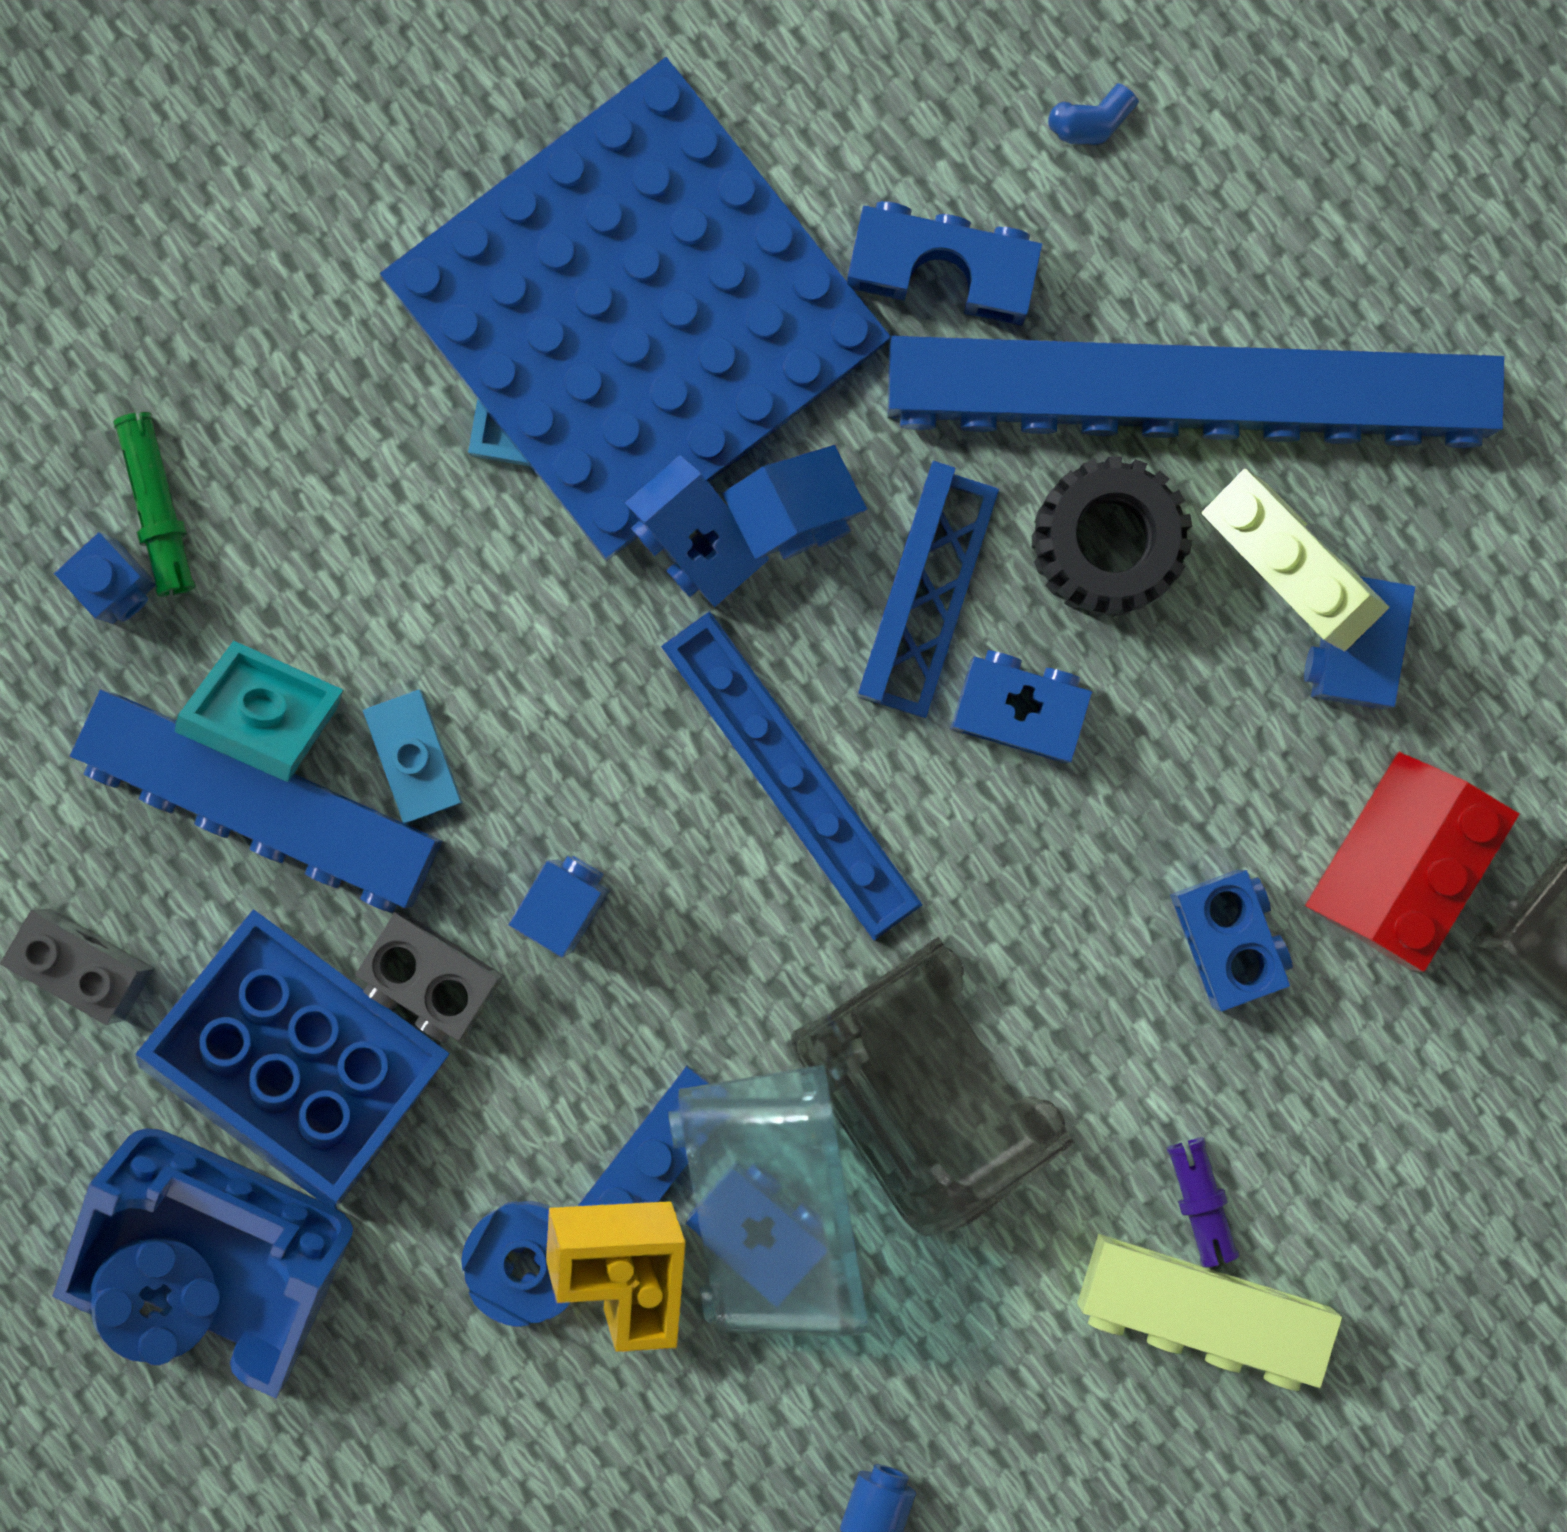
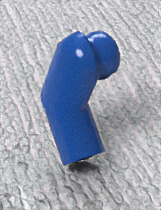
M1116 83L1098 106L1072 105L1070 102L1058 103L1049 113L1048 125L1050 130L1058 134V137L1063 142L1099 145L1106 142L1139 104V100L1129 88L1123 84Z

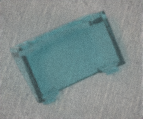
M825 1065L679 1089L680 1110L669 1111V1123L674 1148L685 1147L710 1280V1284L700 1285L705 1321H717L720 1333L840 1337L869 1333Z

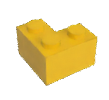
M672 1202L549 1208L546 1262L556 1302L604 1300L603 1309L615 1352L677 1348L685 1239Z

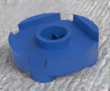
M535 1201L508 1202L486 1214L473 1228L465 1242L461 1262L462 1273L464 1271L465 1282L469 1288L468 1293L476 1307L494 1321L514 1327L529 1326L530 1323H539L559 1315L571 1303L556 1302L546 1262L549 1208H553L549 1205ZM526 1247L536 1253L534 1261L540 1265V1271L537 1275L527 1272L522 1279H519L511 1274L514 1264L507 1257L510 1251L521 1253Z
M169 1237L145 1240L136 1239L116 1248L97 1269L90 1291L92 1294L90 1306L93 1326L101 1339L114 1352L126 1359L147 1362L150 1365L158 1366L183 1355L202 1339L213 1321L214 1312L220 1301V1294L215 1285L213 1272L205 1259L186 1243ZM163 1284L166 1285L169 1289L164 1297L168 1303L161 1312L153 1310L147 1315L140 1313L139 1310L145 1303L139 1296L141 1290L146 1286L157 1290Z

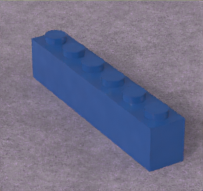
M100 689L69 756L87 764L83 773L85 776L113 788H118L121 780L142 789L138 798L142 802L168 813H173L176 805L198 814L194 825L220 837L228 838L231 830L253 839L249 849L270 860L283 863L286 855L308 864L304 874L323 884L338 888L341 881L344 880L363 889L360 900L383 911L394 913L397 905L403 908L413 907L443 842L442 840L407 824H403V822L299 775L293 774L288 782L283 781L176 733L177 720L115 692Z

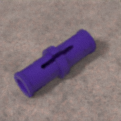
M1198 1137L1188 1140L1194 1161L1193 1166H1189L1182 1142L1168 1146L1166 1149L1171 1157L1183 1199L1179 1200L1178 1204L1181 1214L1189 1216L1200 1255V1264L1202 1267H1212L1219 1265L1212 1243L1213 1239H1217L1225 1263L1237 1259L1240 1255L1235 1247L1223 1208L1228 1203L1225 1190L1217 1188L1205 1146V1138Z

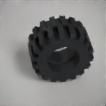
M1108 457L1105 462L1099 463L1096 462V459L1085 462L1079 469L1074 472L1069 471L1059 480L1038 510L1034 521L1036 523L1035 532L1032 534V548L1036 549L1037 555L1034 561L1038 574L1044 573L1048 580L1045 586L1053 595L1058 592L1066 599L1064 604L1075 610L1080 607L1088 610V615L1099 617L1103 614H1113V617L1126 615L1130 611L1139 610L1159 598L1170 589L1169 586L1180 577L1185 565H1183V561L1190 554L1193 541L1187 539V531L1193 527L1191 515L1183 514L1180 505L1185 502V499L1180 490L1178 489L1173 493L1165 484L1170 478L1160 470L1155 475L1145 470L1148 463L1137 459L1131 464L1123 463L1122 457ZM1111 503L1120 505L1132 512L1143 527L1145 534L1144 553L1135 566L1124 572H1107L1093 566L1079 549L1076 539L1078 521L1089 508L1097 504Z

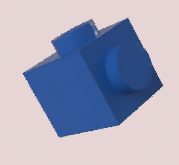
M98 532L54 573L95 619L114 624L118 620L124 622L134 616L147 603L148 597L146 594L156 586L155 580L118 540L101 532Z

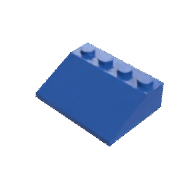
M253 909L135 1053L138 1067L335 1212L376 1158L450 1053L392 1010L370 998L363 992L362 988Z

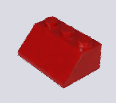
M1398 751L1304 906L1409 970L1425 972L1520 813L1469 782Z

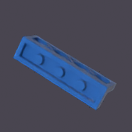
M932 461L857 694L859 698L925 719L999 488L955 475V467L937 461ZM949 488L983 498L977 520L953 532L942 511ZM940 522L947 536L932 543L938 523ZM972 532L965 554L957 539ZM951 543L962 564L957 579L935 590L924 569L928 554ZM920 579H922L928 594L914 600ZM954 589L948 610L946 611L939 596ZM933 600L944 622L940 635L917 647L906 627L909 613L914 608ZM903 635L911 651L895 658ZM936 646L928 669L920 653ZM912 657L915 658L925 677L918 703L885 692L892 668Z

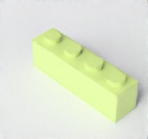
M1098 1234L1077 1302L1083 1314L1090 1316L1088 1324L1099 1330L1115 1335H1123L1125 1327L1147 1333L1146 1342L1159 1349L1182 1354L1185 1345L1207 1352L1205 1361L1214 1366L1238 1373L1241 1372L1243 1364L1265 1371L1264 1380L1293 1391H1299L1301 1383L1321 1388L1342 1316L1330 1306Z

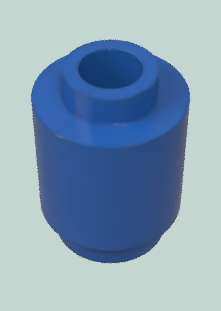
M875 1464L872 1472L859 1471L839 1528L840 1531L904 1532L916 1497V1491L907 1485L909 1477L895 1468L882 1464Z

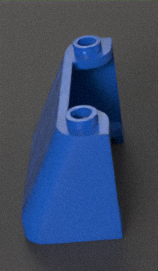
M145 1128L129 1135L90 1182L52 1297L72 1305L85 1313L92 1314L90 1306L92 1294L90 1293L92 1280L101 1263L111 1252L124 1243L136 1239L145 1240L169 1237L180 1240L198 1252L213 1272L215 1285L220 1294V1301L208 1330L237 1343L230 1360L233 1374L247 1387L277 1399L292 1372L345 1255L353 1233L351 1221L344 1213L337 1209L334 1212L310 1196L169 1132ZM164 1284L157 1290L146 1286L141 1290L139 1296L143 1301L164 1309L168 1304L164 1297L169 1289Z

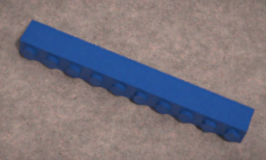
M891 336L889 346L887 418H899L900 427L910 430L935 429L936 420H960V429L970 432L997 430V422H1021V432L1030 434L1056 433L1058 424H1081V433L1091 436L1118 434V426H1142V436L1151 438L1179 436V428H1202V437L1211 440L1239 438L1240 430H1263V440L1272 442L1300 440V432H1324V442L1332 444L1361 442V434H1384V444L1392 446L1419 445L1422 443V436H1445V446L1473 448L1482 446L1483 438H1488L1503 429L1505 356Z

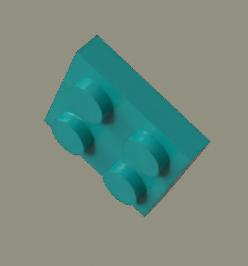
M233 640L177 715L175 732L288 782L336 712L342 698L343 689Z

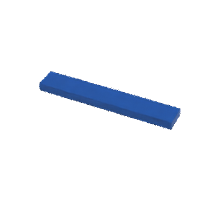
M710 611L663 644L661 648L871 938L876 940L923 906Z

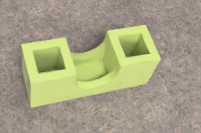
M1244 469L1202 512L1206 519L1319 636L1339 649L1346 651L1390 608L1346 563L1337 558L1305 527L1307 523L1266 482L1247 469Z

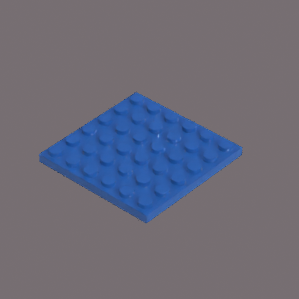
M667 57L663 58L379 273L383 282L606 562L638 538L631 530V527L639 520L626 506L625 502L679 455L695 467L709 483L887 344L891 338Z

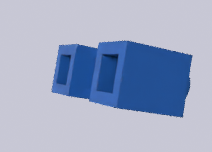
M877 202L876 208L863 205L847 278V285H850L853 290L905 301L909 281L915 270L926 262L943 260L957 266L967 280L968 295L964 314L1023 326L1029 309L1042 243L1029 241V233L1011 227H996L994 233L970 228L971 222L969 220L949 214H938L935 220L911 215L912 210L909 207L894 202Z

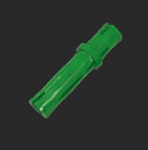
M141 412L139 414L140 419L137 420L136 413L126 414L116 418L113 421V425L118 434L141 529L136 532L139 545L146 546L156 584V594L158 597H168L170 590H172L173 596L189 592L196 588V584L192 579L182 540L184 535H187L185 523L177 520L153 426V416L150 412Z

